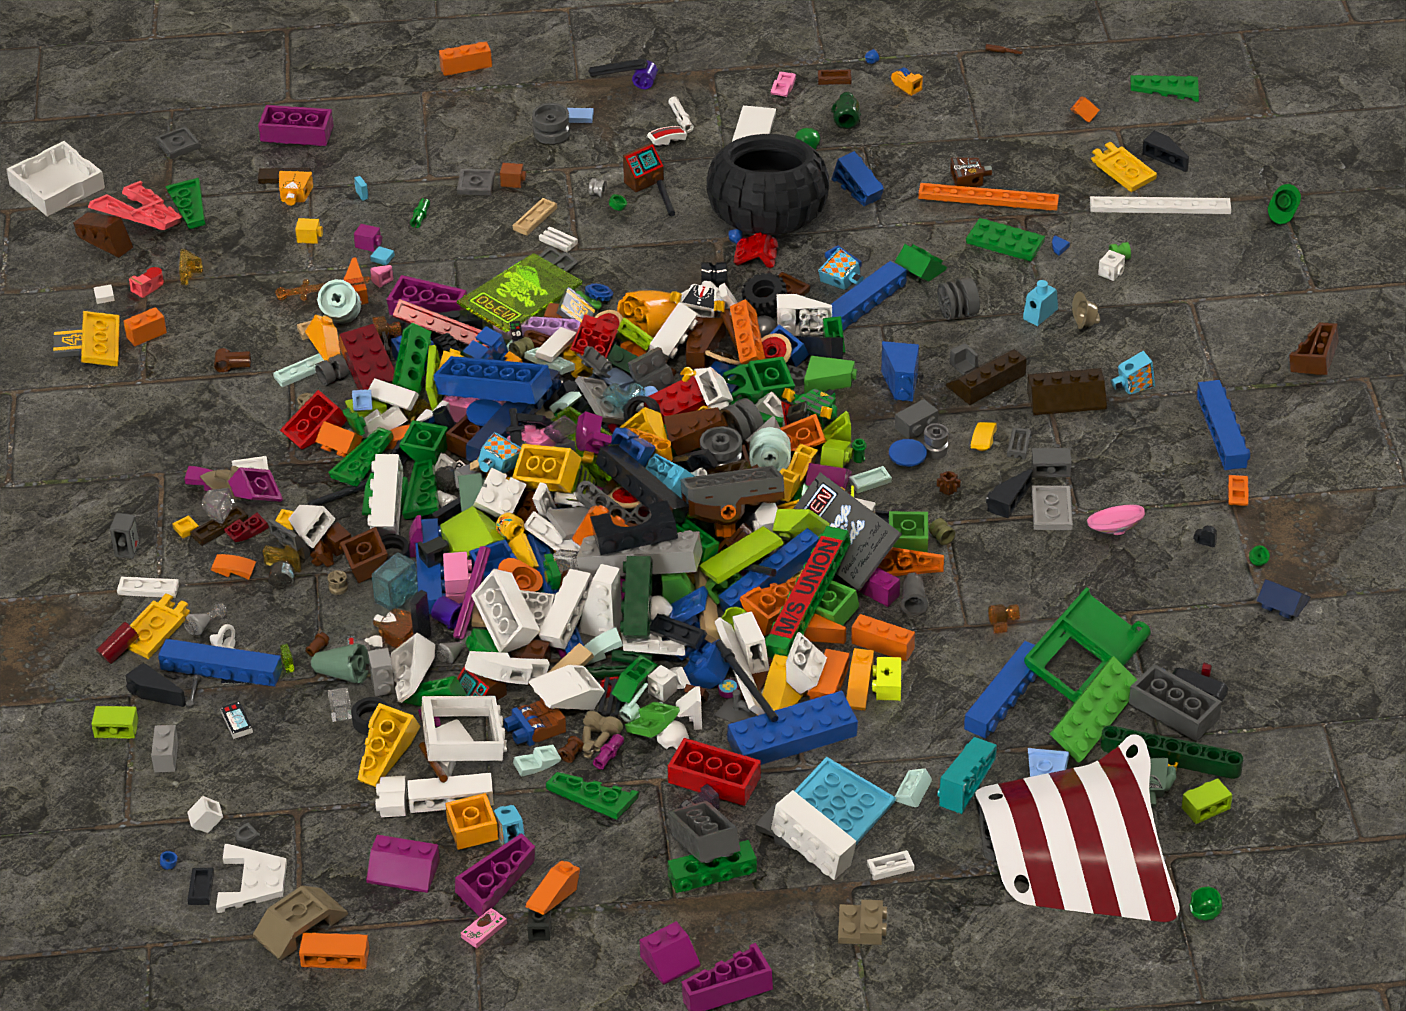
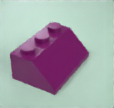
M377 835L370 852L367 883L428 893L440 863L438 844Z

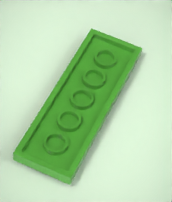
M1113 656L1049 734L1078 763L1081 762L1101 738L1103 728L1111 725L1129 702L1130 686L1137 679Z

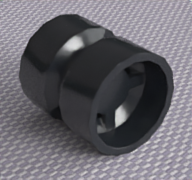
M701 262V284L703 281H711L716 283V285L723 283L727 285V262H716L715 265L712 262Z

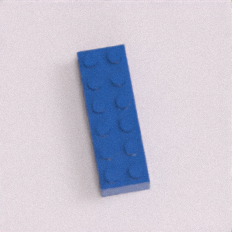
M451 356L433 375L439 395L470 397L480 400L510 401L512 403L536 404L552 385L548 365Z
M839 691L775 710L779 717L776 722H772L765 713L728 724L727 740L734 753L761 760L762 765L857 736L858 720L843 691Z

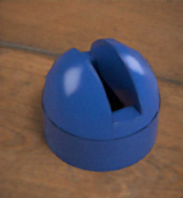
M872 49L866 53L867 63L874 64L879 61V55L876 50Z
M733 229L728 232L732 243H737L743 237L741 230Z
M171 851L163 852L160 856L161 867L165 870L173 869L177 864V855Z

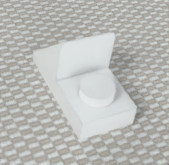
M697 686L676 702V706L680 708L677 716H689V722H693L694 730L702 729L700 686Z

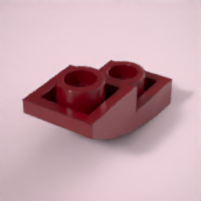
M257 512L244 522L238 519L225 528L224 531L234 542H240L258 535L269 528V525Z

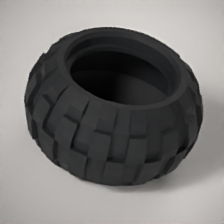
M756 134L734 140L721 149L716 157L713 158L707 175V193L713 211L730 226L752 234L760 232L768 235L784 234L806 226L818 216L819 212L823 211L829 191V174L824 160L819 156V153L797 138L780 134Z

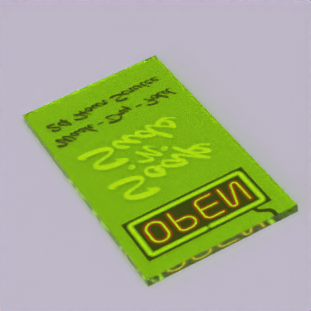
M532 253L457 300V304L507 333L510 331L509 322H524L546 308L549 303H554L560 299L566 288L570 287L574 290L582 285L583 281Z

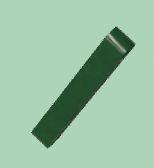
M1109 725L1102 730L1101 749L1107 753L1118 747L1128 736L1139 735L1146 743L1150 759L1168 758L1169 765H1175V762H1177L1178 768L1230 779H1236L1242 774L1243 756L1237 751ZM1134 744L1131 745L1126 751V756L1133 758L1138 753V747Z

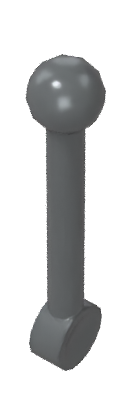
M198 674L193 676L194 683L189 700L186 701V707L189 709L194 707V694L197 683L201 680Z

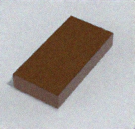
M850 69L818 70V85L852 83Z

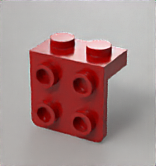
M761 232L755 233L748 238L740 239L736 245L734 264L740 265L760 257L767 268L774 267L778 247L777 240L771 235L762 234Z

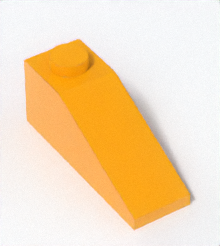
M315 315L305 333L322 358L328 361L330 357L340 354L337 329L332 323V319L328 316Z
M854 648L846 697L851 709L866 710L873 674L874 650Z

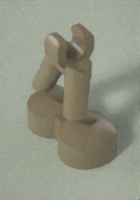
M595 711L587 712L583 719L585 725L582 735L583 751H585L584 757L591 759L595 751H600L609 736L621 734L623 725L619 719L612 716L602 717V715ZM602 731L595 741L591 740V732L600 733Z

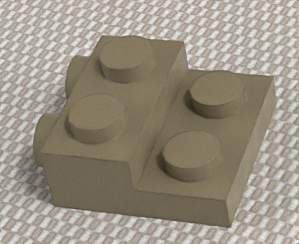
M861 900V905L840 904L838 943L882 945V936H886L887 923H882V919H887V906H883V900Z

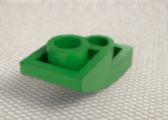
M350 408L342 410L351 430L358 435L365 434L364 427L367 425L364 417H359L357 411L352 413Z

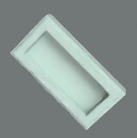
M884 466L850 476L849 482L854 486L855 491L860 493L891 483L892 477Z

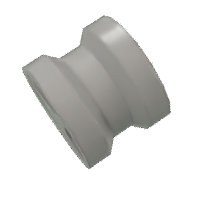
M592 178L589 183V195L597 194L599 197H604L607 190V181H598Z

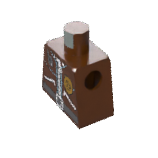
M951 158L950 173L955 186L980 187L983 185V177L992 176L991 166H981L979 158Z

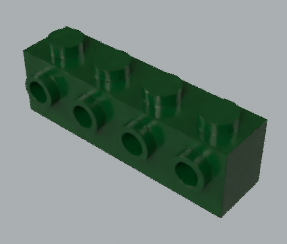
M627 556L626 561H623V573H626V580L622 581V593H625V601L621 602V613H624V621L620 622V632L623 633L625 638L650 639L653 559L651 556Z

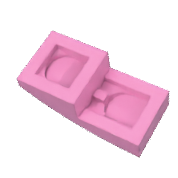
M779 72L778 78L772 86L771 94L787 97L795 83L796 74Z

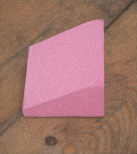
M391 265L370 269L371 281L379 288L393 281Z

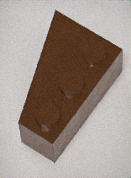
M1319 322L1307 335L1308 338L1305 342H1301L1298 345L1299 348L1289 354L1291 372L1317 375L1328 374L1339 342L1338 324Z

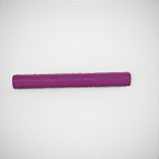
M486 546L479 547L453 637L459 640L465 638L475 605L471 595L481 585L491 549Z

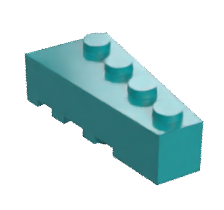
M973 737L966 744L964 750L940 778V788L937 794L940 797V807L963 814L996 760V744Z

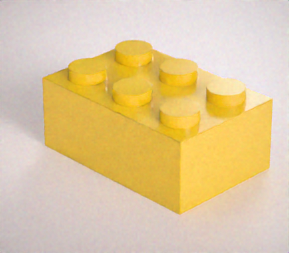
M522 444L512 478L525 483L526 489L537 490L541 482L547 485L549 491L571 493L582 457L571 448Z

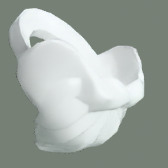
M230 624L223 625L218 634L210 636L211 645L235 649L234 627ZM230 629L231 637L226 638L223 643V635L226 630Z

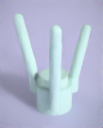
M647 683L640 688L630 703L626 702L619 711V715L624 721L629 723L640 717V707L636 702L647 688Z

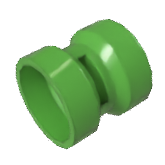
M1123 242L1121 245H1109V250L1124 255L1125 260H1130L1131 249L1128 242Z

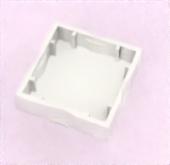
M65 141L7 168L9 185L46 216L105 188L102 171L89 160L81 157Z

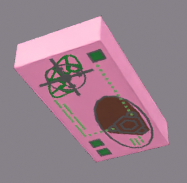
M490 908L461 932V938L477 949L505 926L507 919Z

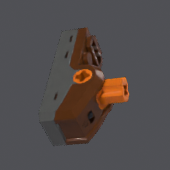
M773 465L687 477L680 480L682 499L689 505L688 515L702 521L714 523L715 535L717 537H731L736 532L735 523L744 514L745 504L759 505L760 502L775 503L785 499L783 475Z

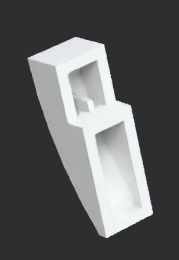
M392 406L382 414L376 409L364 418L367 426L364 427L365 434L360 436L366 438L378 427L390 431L408 420L400 407Z

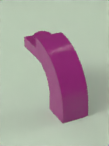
M586 411L578 416L576 445L580 451L593 452L594 455L598 456L600 447L611 444L612 436L600 433L602 416Z

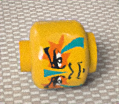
M504 513L496 522V531L502 537L511 541L520 533H524V521L513 513Z

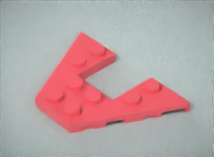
M142 181L124 187L122 194L132 201L142 203L143 207L135 209L107 194L90 201L88 208L149 225L159 230H166L181 223L182 216L175 212L171 206L167 208L163 204L164 200L154 194L151 189H145L142 186Z

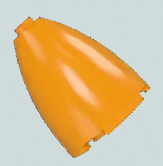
M655 290L634 291L626 293L623 299L619 300L617 312L654 338L677 306V303L669 301L671 293Z

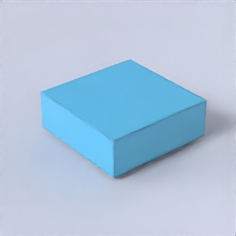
M354 177L357 194L362 201L368 199L367 184L362 177Z
M379 246L370 256L372 262L386 266L395 256L393 250Z

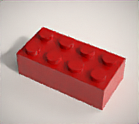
M694 376L688 382L680 380L648 396L659 404L664 425V416L697 411L700 407L707 406Z
M683 738L667 766L668 783L743 806L748 802L761 778V760L687 738Z

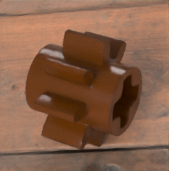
M946 471L943 474L941 473L940 478L937 479L939 491L946 495L957 492V488L960 487L961 480L958 479V474Z

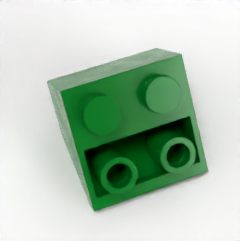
M904 244L895 260V263L928 282L947 269V266L942 264L943 260L914 244L912 246Z

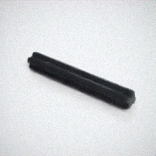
M644 58L590 67L588 72L591 77L632 71L647 68L648 62Z

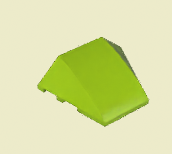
M473 506L440 525L442 539L446 540L450 547L448 553L467 552L468 560H470V550L505 539L497 533L496 523Z

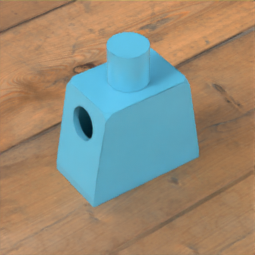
M1039 280L1037 287L1029 292L1026 297L1023 319L1036 326H1039L1058 310L1057 290L1049 286L1045 280Z

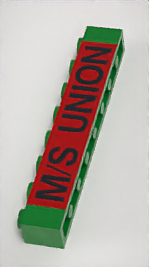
M826 526L824 532L819 535L817 545L813 547L808 562H805L800 577H797L793 590L789 592L785 605L781 607L777 620L772 624L769 636L765 638L767 657L774 658L775 654L788 657L796 634L800 632L804 635L851 545L848 530Z

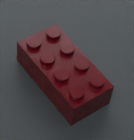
M374 324L339 334L340 350L358 390H368L374 378L392 384L395 370Z

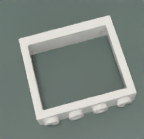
M422 696L421 717L428 761L503 760V752H507V740H504L503 718L500 716V705H497L495 696ZM489 716L493 741L437 742L434 717Z

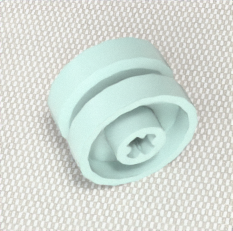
M335 279L329 281L322 286L318 293L317 301L319 308L325 316L331 318L336 324L351 322L361 310L360 296L351 284L344 280Z
M773 427L762 428L754 433L749 444L751 466L756 464L759 467L773 465L779 472L782 468L787 469L791 460V444L786 433Z

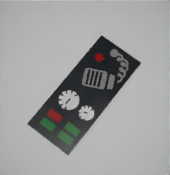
M509 322L512 342L519 341L523 338L521 322Z

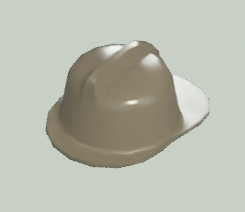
M1078 291L1072 302V313L1078 328L1082 329L1084 326H1093L1094 323H1099L1100 316L1097 305L1088 301L1085 295Z

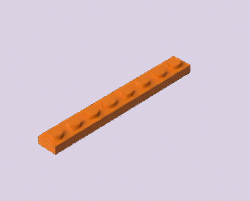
M920 183L918 199L1057 211L1059 194Z

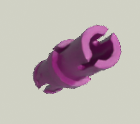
M614 734L609 742L601 747V752L593 760V765L597 769H604L609 760L616 756L617 750L624 743L623 737L619 734Z

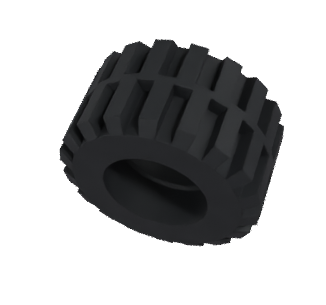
M764 272L761 275H753L754 277L749 278L748 282H745L743 285L744 288L741 290L743 300L746 299L753 306L757 317L764 315L772 319L777 317V294H788L785 282L782 278H779V275H772L769 272L768 274Z

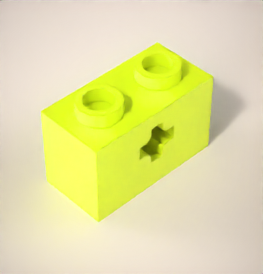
M877 657V665H873V677H877V680H872V692H876V700L901 701V657Z

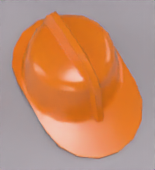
M507 558L499 564L498 570L513 574L520 590L537 592L542 587L543 578L540 572L515 558Z

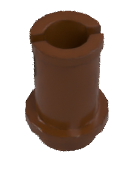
M323 632L317 633L315 639L305 648L306 653L313 657L315 653L329 644V637Z

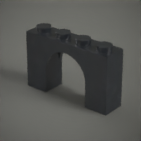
M668 501L648 504L650 519L640 525L631 527L615 525L610 513L591 516L593 535L600 555L677 539L676 522Z

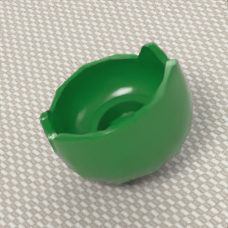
M813 128L800 129L795 135V138L805 142L815 150L817 145L820 144L819 132Z
M1209 886L1200 887L1193 891L1191 903L1189 904L1190 911L1196 919L1202 921L1215 919L1221 913L1223 907L1220 893L1217 889Z

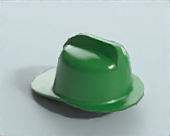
M1283 184L1278 187L1269 202L1268 215L1277 224L1289 222L1300 204L1301 194L1294 185Z

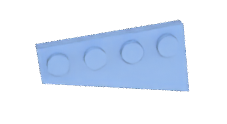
M1028 748L1030 777L1066 770L1069 752Z

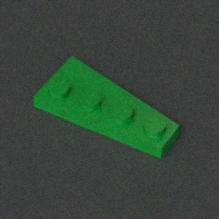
M1174 75L1130 76L1131 91L1148 94L1158 92L1161 96L1168 97L1170 94L1178 96L1177 99L1184 100L1185 97L1193 98L1195 102H1199L1198 77Z
M199 178L165 186L189 229L206 225Z
M378 427L329 471L330 477L357 487L372 467V461H375L376 454H382L393 439L392 431Z
M432 459L414 462L402 512L405 519L415 518L417 515H429L439 509L435 465Z
M557 772L546 782V790L615 820L639 796V791L631 790V792L622 791V787L613 785L612 788L601 786L602 782H584L581 777Z

